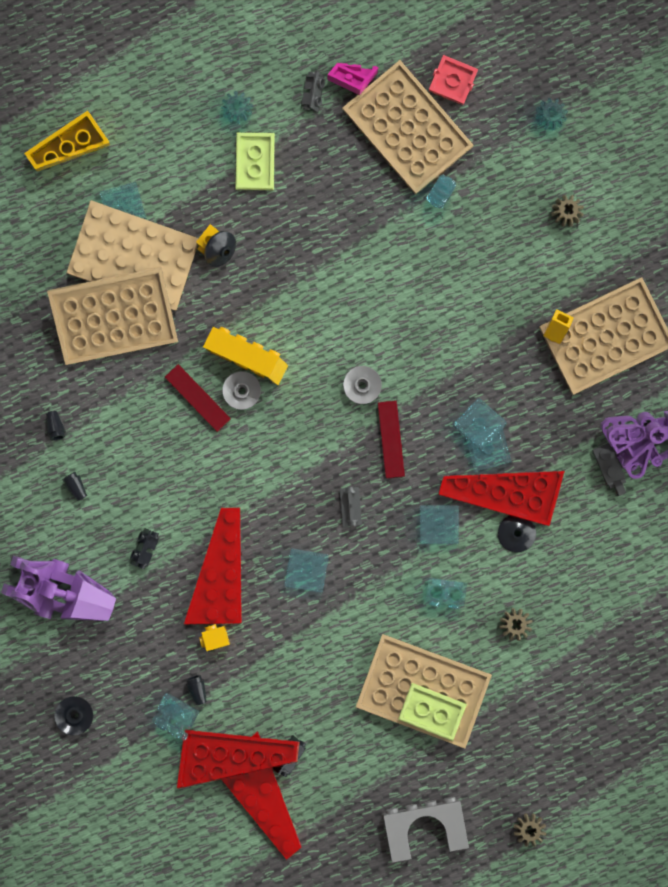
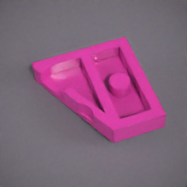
M337 63L328 73L327 80L360 95L377 75L379 67L373 66L372 69L361 68V65Z

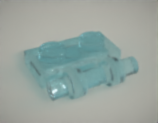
M165 693L157 708L163 714L161 718L155 716L152 722L159 729L170 732L176 739L186 740L188 734L183 731V727L191 728L200 711L175 696ZM170 718L177 721L175 726L169 723Z

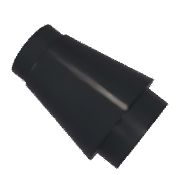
M57 411L46 413L47 436L50 437L51 441L63 439L66 430Z
M76 472L62 479L63 485L77 501L88 496L81 477Z
M201 675L186 679V687L195 704L201 705L206 703L205 682Z

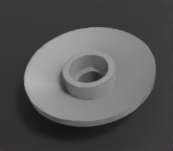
M358 366L347 373L343 387L345 394L351 401L358 404H367L379 396L382 382L379 374L374 369L367 366ZM364 382L366 388L360 389L359 383Z
M235 372L224 382V399L235 409L245 410L251 408L260 398V383L254 375L248 372ZM244 388L246 392L241 395L238 393V390Z

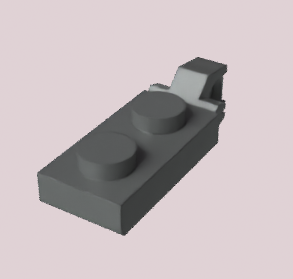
M607 443L593 449L592 452L606 485L610 489L614 488L617 496L625 494L626 491L623 483H626L625 476L613 448Z

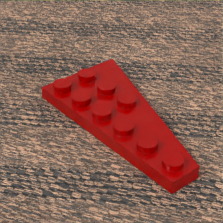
M565 471L443 476L438 495L550 526Z
M240 508L220 509L184 624L242 623Z
M185 730L177 789L296 763L300 742Z
M257 731V732H256L254 735H252L251 737H259V738H260L259 732ZM272 768L221 779L286 860L302 847Z

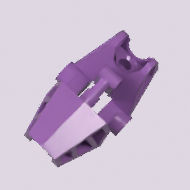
M664 411V417L654 418L650 413L642 412L637 416L636 420L632 416L605 418L601 423L600 427L610 446L614 448L617 453L616 457L631 478H641L645 474L649 460L655 467H658L662 464L663 460L668 459V450L659 454L654 446V443L660 444L668 439V411ZM633 421L634 424H625V422ZM609 423H612L613 426L609 427L608 429L605 428L609 426ZM638 465L641 467L639 474H631V471L635 470Z
M13 556L10 565L21 569L20 580L17 587L4 583L1 590L2 594L10 596L33 610L35 615L51 619L53 611L62 613L61 619L109 621L116 598L109 590L82 571H77L74 576L66 573L69 563L57 559L52 561H29ZM53 579L72 585L71 591L58 589V585L49 580ZM54 596L63 598L66 603L59 602L53 598Z

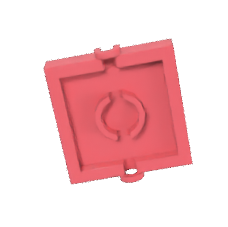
M443 55L438 69H435L433 73L434 78L429 92L464 105L469 91H472L474 86L473 81L478 69Z

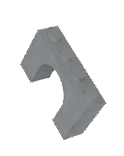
M455 797L444 798V802L436 803V800L427 801L424 806L417 807V804L405 806L406 809L403 810L390 808L386 810L387 813H383L392 863L411 859L408 830L416 819L423 816L434 817L444 825L450 852L469 848L461 802L459 799H455Z

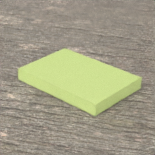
M237 133L236 190H274L275 133Z
M412 683L398 720L453 741L467 704Z

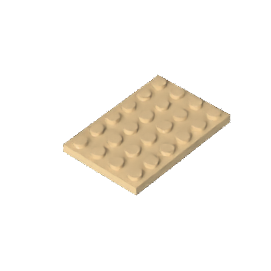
M401 60L342 108L415 195L474 146Z
M91 200L66 274L91 282L162 267L171 310L176 311L198 246L196 241L199 238Z
M162 267L47 291L65 365L178 342Z
M642 277L566 313L573 317V321L561 344L552 342L544 337L572 395L668 350V328ZM549 322L539 326L542 335H544Z
M382 634L356 707L466 748L492 675ZM412 683L467 704L453 741L398 720Z

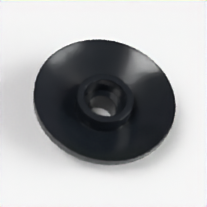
M220 231L210 238L204 252L205 260L209 265L220 267L232 258L236 249L234 235L228 231Z
M514 516L506 517L498 528V539L501 545L511 552L526 551L533 545L536 538V529L533 522ZM517 529L521 531L519 537L514 535V531Z
M71 696L62 700L56 707L54 715L57 727L68 735H80L87 731L94 717L93 709L89 702L78 696ZM72 712L78 713L77 719L72 718Z

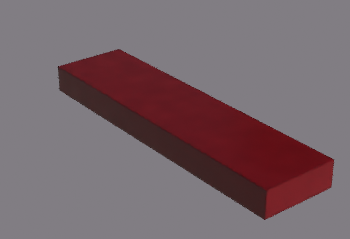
M179 364L165 376L217 432L231 420Z
M397 400L378 402L386 479L405 477Z

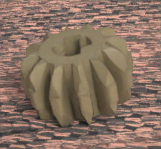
M563 195L562 200L557 198L555 200L556 204L552 205V209L555 211L551 215L552 217L558 216L555 222L558 223L561 220L562 227L566 225V222L569 227L573 226V222L578 224L580 222L579 218L584 215L580 212L584 206H578L580 199L574 202L573 195L569 197V200L566 195ZM565 207H566V209H567V208H570V209H571L570 214H569V213H568V214H565V213H564Z
M511 608L512 615L505 611L504 614L507 619L500 618V621L505 622V625H500L499 628L507 629L503 632V636L510 633L509 640H513L516 635L517 641H520V634L526 638L528 635L524 631L532 630V628L526 627V624H531L532 620H525L529 616L528 613L521 616L522 609H519L516 615V610ZM514 619L515 621H520V623L518 624L519 629H512V621Z
M525 813V820L518 817L517 820L521 824L513 825L515 829H518L513 833L514 836H519L517 841L519 843L524 841V846L528 847L530 841L532 846L535 847V840L537 839L542 843L543 840L539 836H546V832L541 831L546 828V825L540 824L542 822L541 817L535 820L536 815L534 813L531 814L530 819ZM528 826L534 828V831L532 830V834L525 832V829L528 830Z

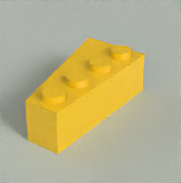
M86 111L24 154L38 172L110 146V142L91 114Z
M223 327L219 329L212 328L203 348L229 362L233 361L234 364L245 370L251 369V372L262 378L266 376L272 383L279 385L288 364L279 357L280 354L271 349L269 352L265 351L262 345L256 342L250 344L246 342L247 339L239 334L236 337L230 335L231 331Z

